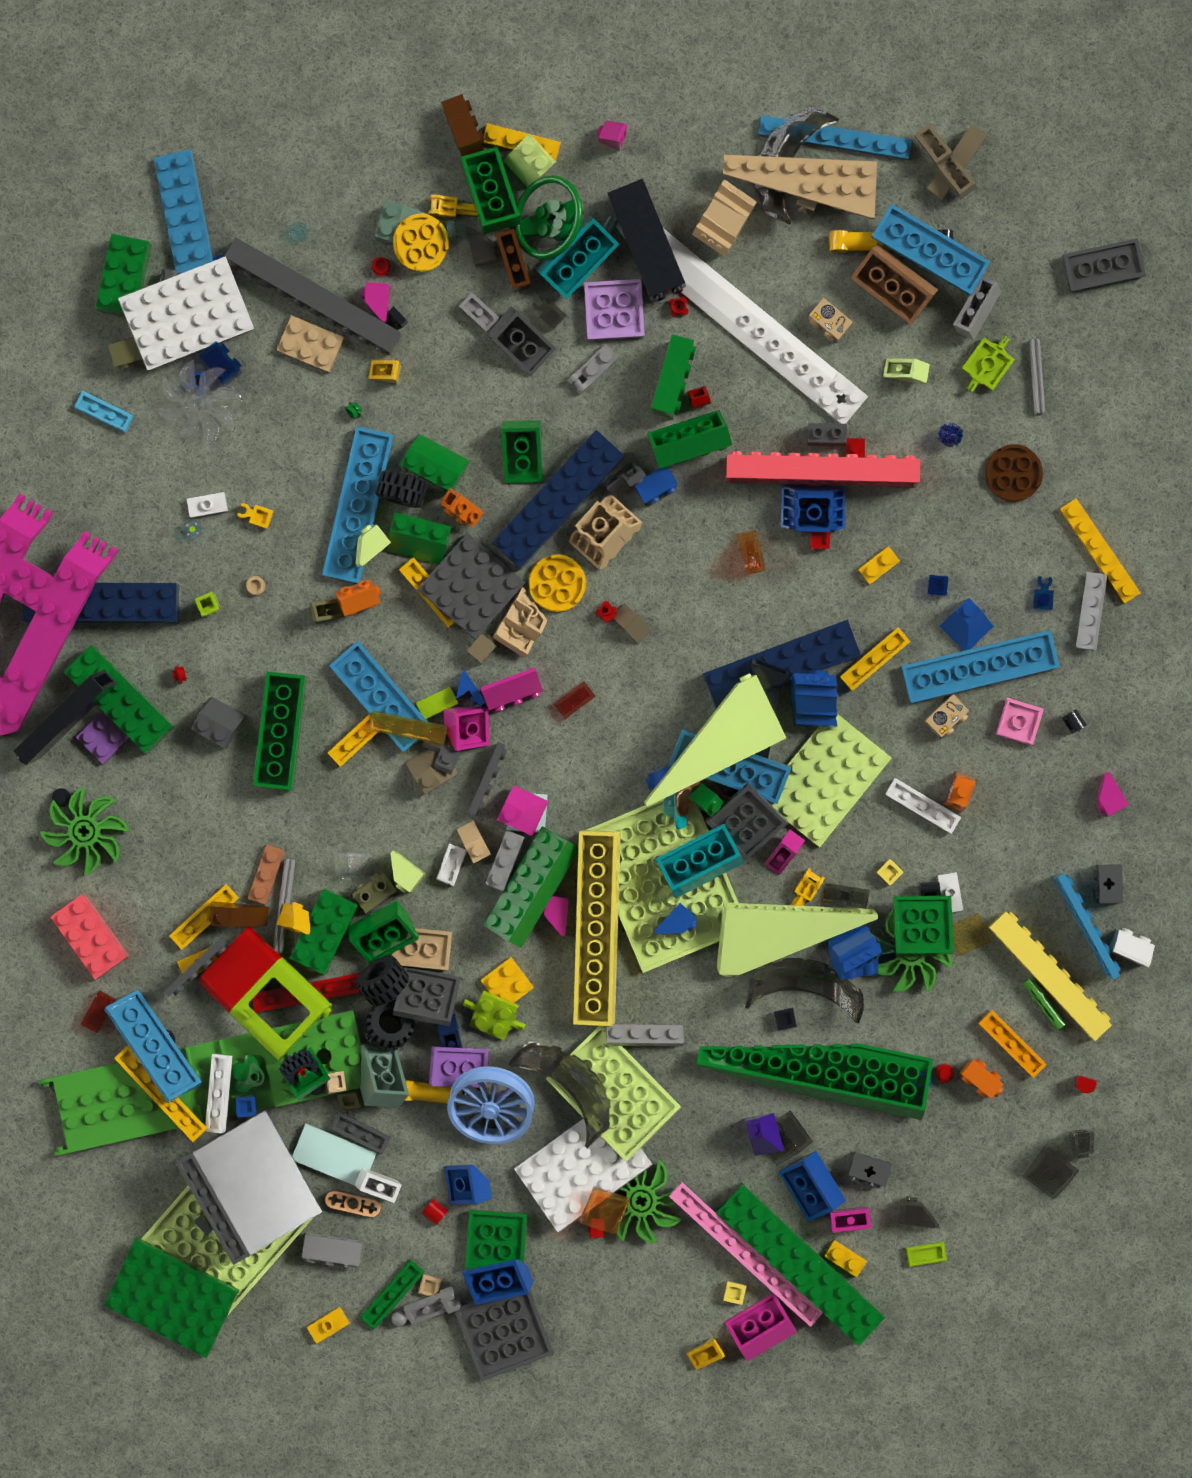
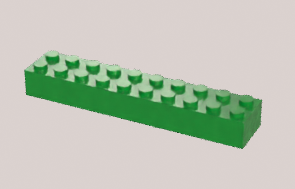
M743 1183L716 1210V1213L858 1346L885 1319L884 1315Z

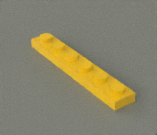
M1075 498L1059 509L1102 573L1107 575L1108 582L1121 601L1125 604L1139 595L1141 592L1078 500Z
M129 1045L114 1058L192 1142H195L208 1129L180 1098L167 1103Z

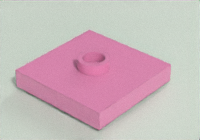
M1006 698L995 735L1033 746L1044 709Z

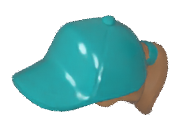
M701 781L664 799V813L668 817L674 818L677 829L685 828L687 824L686 815L689 813L688 807L691 802L689 798L692 795L691 788L698 786Z

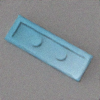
M81 391L74 406L75 409L124 433L127 432L134 418L132 414L84 391Z

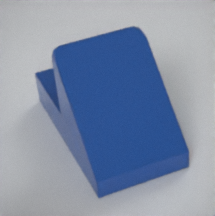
M464 670L461 672L456 699L458 700L470 692L471 695L468 697L474 706L478 704L482 707L486 704V701Z

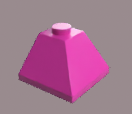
M487 707L443 709L444 727L447 728L446 733L456 751L490 745Z
M513 786L497 820L533 836L549 801L517 786Z

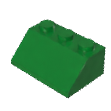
M419 434L408 449L400 466L448 492L450 488L455 490L470 461Z
M395 512L389 534V541L391 543L387 546V551L439 565L444 560L452 528L448 525Z
M397 900L349 926V941L369 964L380 957L389 956L419 939L408 912Z

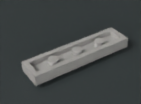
M1090 572L1086 574L1076 648L1097 650L1107 581L1106 574Z
M683 1025L606 1026V1045L683 1046L684 1044Z

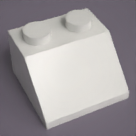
M1122 928V931L1116 929L1109 945L1110 951L1141 966L1149 967L1155 945L1150 943L1151 940L1141 935L1140 938L1133 936L1134 932L1126 928Z

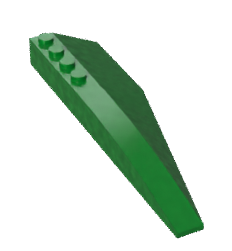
M851 1043L850 1046L841 1044L822 1046V1044H814V1046H804V1044L772 1045V1047L754 1045V1047L735 1046L727 1048L725 1046H700L696 1065L791 1093L922 1120L926 1108L933 1059L859 1043ZM919 1073H926L927 1075L919 1076ZM916 1080H917L918 1085H919V1086H924V1088H919V1087H917L916 1084H915Z

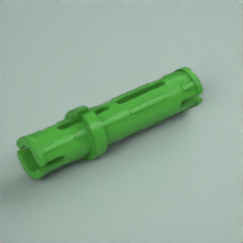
M1032 976L1026 979L1022 984L1032 996L1033 1002L1036 1001L1056 1030L1062 1028L1066 1021H1064L1045 995L1046 992L1041 990Z

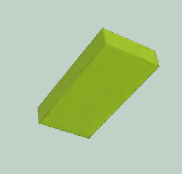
M451 687L416 702L420 713L425 719L443 712V709H449L459 704Z
M944 1241L905 1247L909 1267L947 1261Z

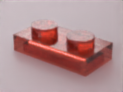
M584 681L554 703V705L566 720L596 696Z
M99 990L81 1025L99 1033L108 1017L105 1008L116 1002L117 999Z

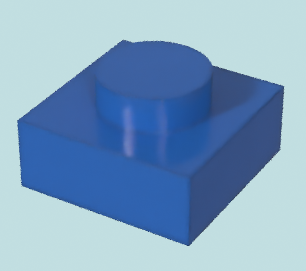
M255 1096L235 1098L237 1117L257 1115Z

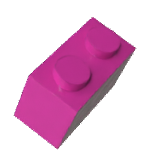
M867 1206L838 1209L829 1213L833 1233L871 1228L870 1212Z

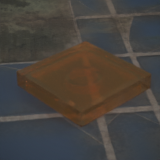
M594 1186L579 1222L616 1235L630 1199Z

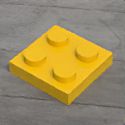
M512 957L480 980L491 994L513 1003L534 988Z

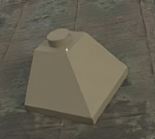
M428 748L406 762L407 767L425 795L458 775L455 768L451 775L433 768L439 753Z

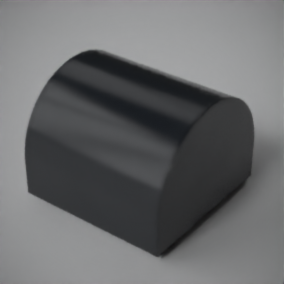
M1077 709L1062 717V720L1072 734L1087 725Z
M919 883L920 896H940V883Z

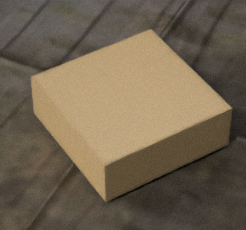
M344 1071L328 1073L331 1079L325 1083L326 1094L345 1091Z
M423 1274L418 1293L429 1297L438 1294L442 1279Z

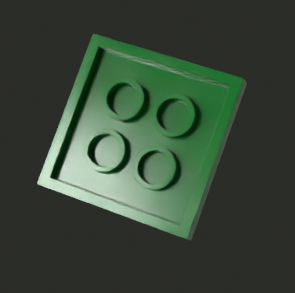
M951 896L893 897L895 955L954 954Z
M470 1209L465 1268L473 1269L515 1259L524 1263L527 1213Z

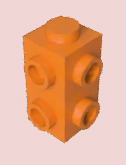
M452 488L448 490L439 503L445 507L444 512L452 518L455 515L457 517L455 520L464 527L468 524L473 528L484 513Z
M371 579L362 580L356 585L343 587L340 591L335 592L339 607L344 616L354 615L358 611L370 609L380 604L378 597L381 595L378 585L373 584Z
M971 1058L960 1071V1074L963 1075L961 1079L969 1086L975 1085L978 1088L976 1092L983 1098L987 1096L991 1099L998 1097L1003 1090V1083L1000 1081L1002 1077L995 1071L991 1073L985 1069L987 1065L979 1058L976 1061Z

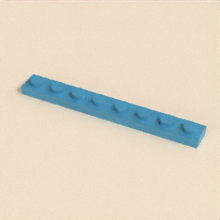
M763 115L761 116L758 136L909 160L912 140Z

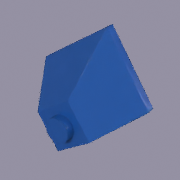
M970 598L966 599L940 625L963 651L970 650L994 627L983 611Z
M473 1164L444 1166L450 1205L476 1204L492 1200L490 1180Z

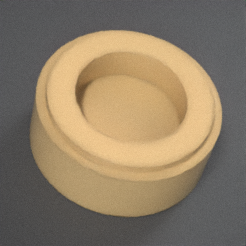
M258 576L250 577L246 582V589L251 595H261L265 590V582Z

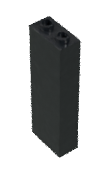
M643 178L608 192V198L650 302L653 300L655 302L661 301L666 298L665 295L670 293L675 295L682 292L683 288L686 287L684 278Z
M105 669L90 675L13 751L20 762L28 765L42 758L117 685Z

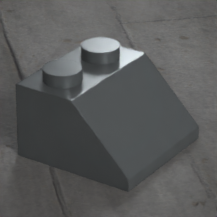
M212 697L199 713L191 730L227 749L245 715Z

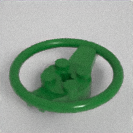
M544 176L531 183L522 193L517 203L520 224L514 226L520 247L524 252L536 259H551L565 252L574 242L580 230L584 210L578 191L567 179L560 176ZM556 183L565 187L570 193L572 200L566 203L558 200H548L536 209V215L521 220L526 201L540 186ZM545 236L554 240H563L565 238L566 240L551 251L541 252L531 248L524 237Z

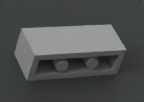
M983 276L981 277L953 324L958 334L971 340L975 339L1002 292L997 282Z
M506 830L485 883L486 885L504 891L525 837Z
M307 1232L304 1238L302 1258H306V1262L317 1263V1260L325 1261L326 1265L336 1266L337 1263L344 1264L345 1268L355 1269L361 1263L364 1241Z

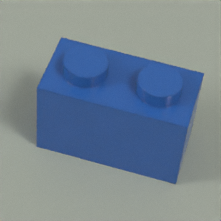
M660 468L645 476L643 481L634 486L644 505L649 503L651 506L660 500L659 497L666 494L668 496L674 493L678 483L669 468Z

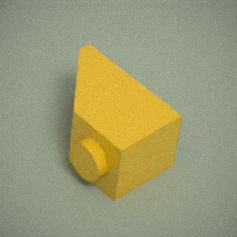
M284 903L276 925L292 932L309 935V912L302 909L303 905L299 903Z

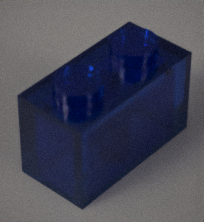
M215 341L199 354V357L226 387L243 373L240 370L242 365L235 357L233 359L229 357L227 353L230 351L223 343L219 345Z

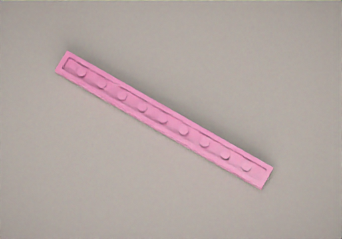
M680 1182L670 1193L669 1197L807 1325L811 1327L822 1315L823 1312L683 1182Z

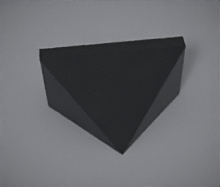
M753 658L751 663L754 675H757L763 690L788 679L790 672L788 670Z

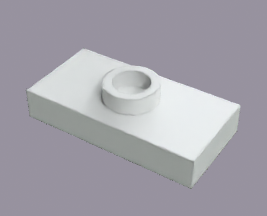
M225 492L187 499L190 518L228 512Z
M449 844L436 880L454 886L467 850Z
M957 872L937 875L938 882L940 883V895L951 896L952 912L962 911L963 905Z

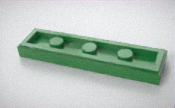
M410 1259L359 1318L374 1330L425 1271Z

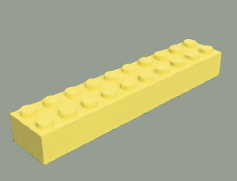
M579 831L573 1024L612 1026L615 1024L621 831Z

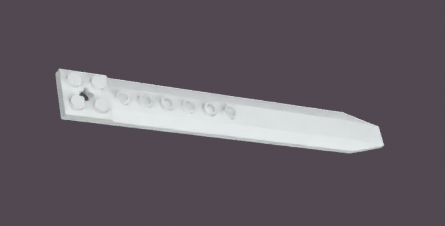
M617 222V224H616L615 227L618 229V231L620 232V234H621V235L623 236V238L625 239V237H624V235H623V232H622V230H621V228H620V225H619V223ZM664 229L686 284L681 293L837 422L846 424L868 396ZM845 395L846 403L844 404L843 402H841L840 404H838V398L836 396Z

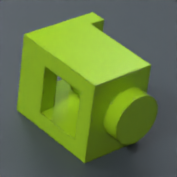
M209 592L195 599L202 617L213 615L221 608L214 592Z

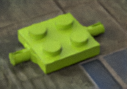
M1004 335L998 344L992 343L984 337L961 370L972 378V381L966 387L967 390L971 388V393H973L978 384L984 385L993 391L1015 359L1007 354L1004 349L1010 341L1007 336Z
M483 991L477 1003L467 999L464 1001L463 1006L473 1010V1017L469 1026L505 1041L512 1027L522 1032L526 1024L515 1020L519 1005L486 991Z

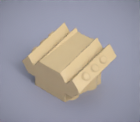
M724 179L692 235L725 257L757 202Z
M613 495L605 497L600 503L597 501L575 525L577 529L572 533L569 543L600 570L607 567L610 559L616 557L620 549L632 539L633 533L640 530L643 522Z

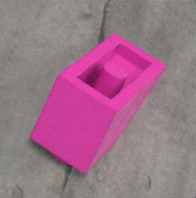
M606 121L604 126L600 125L597 132L599 143L620 151L627 135V124Z
M366 282V287H362V299H365L366 305L377 318L387 324L390 285Z
M1106 772L1102 776L1097 796L1098 805H1096L1101 815L1105 814L1106 817L1129 805L1110 772Z
M789 829L764 865L780 875L797 854L805 840Z
M552 896L544 909V916L561 936H566L569 898Z

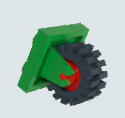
M311 1047L304 1051L299 1050L298 1053L294 1052L293 1056L289 1055L288 1059H284L283 1064L278 1068L298 1101L331 1079Z

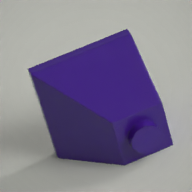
M774 1113L745 1118V1124L755 1156L784 1151Z

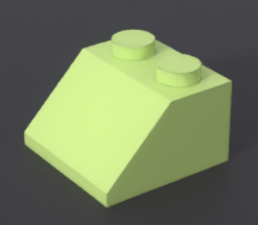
M529 134L507 155L503 162L528 187L556 163V160Z
M392 851L394 881L398 883L396 887L404 893L407 891L413 892L426 873L397 851Z

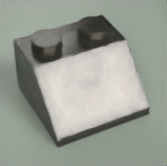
M791 1110L776 1118L784 1151L769 1153V1156L776 1165L801 1153L813 1142Z
M1045 1145L1023 1174V1177L1052 1199H1055L1071 1183L1079 1170Z

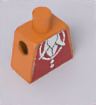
M955 772L944 807L963 812L968 806L975 785L974 778Z

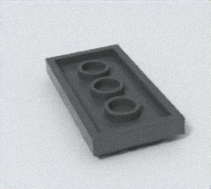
M1138 238L1062 255L1070 293L1146 276Z

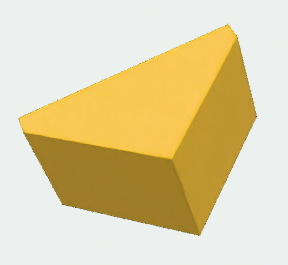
M371 360L368 379L398 384L401 364L397 360Z

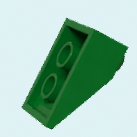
M541 420L503 421L501 433L505 483L543 482Z

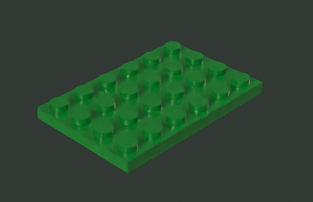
M137 1237L130 1248L104 1306L207 1358L239 1289Z

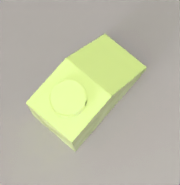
M886 358L883 377L912 383H927L930 364L917 359Z
M369 524L361 530L362 534L358 537L355 562L357 567L365 565L391 543L378 525L371 526Z

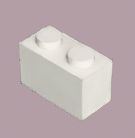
M361 1168L355 1186L360 1191L395 1203L402 1186L393 1178L365 1168Z

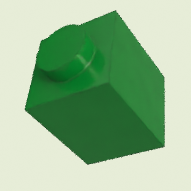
M703 783L689 797L697 807L711 818L724 804L717 794Z

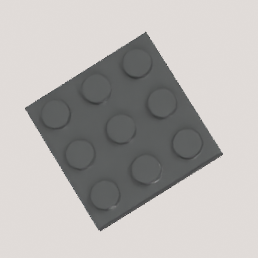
M747 783L727 800L712 818L709 816L706 819V823L712 829L725 824L741 856L747 860L786 826L788 820L755 788Z
M404 966L405 971L409 974V981L396 998L393 1015L450 1027L461 977Z

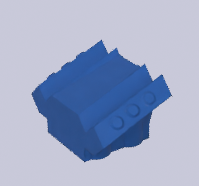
M782 485L780 527L807 532H830V530L844 529L846 487L840 485Z
M821 670L814 671L811 674H792V677H790V706L792 708L794 725L836 728L838 726L836 720L838 716L836 709L838 697L836 687L838 685L835 675H829L827 671Z
M865 924L837 935L827 942L826 946L831 957V965L841 980L871 976L878 973V958L882 953L881 947Z

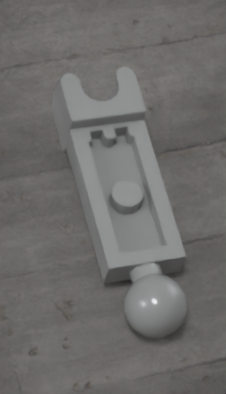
M454 1287L442 1289L438 1294L404 1306L405 1313L395 1312L391 1319L392 1323L400 1327L405 1325L406 1320H409L413 1325L445 1312L448 1314L460 1309V1298L454 1297Z

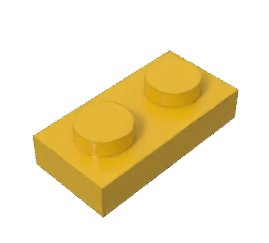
M888 546L858 569V571L870 585L899 563L900 560Z
M833 1240L824 1254V1257L855 1277L859 1275L867 1260L836 1240Z

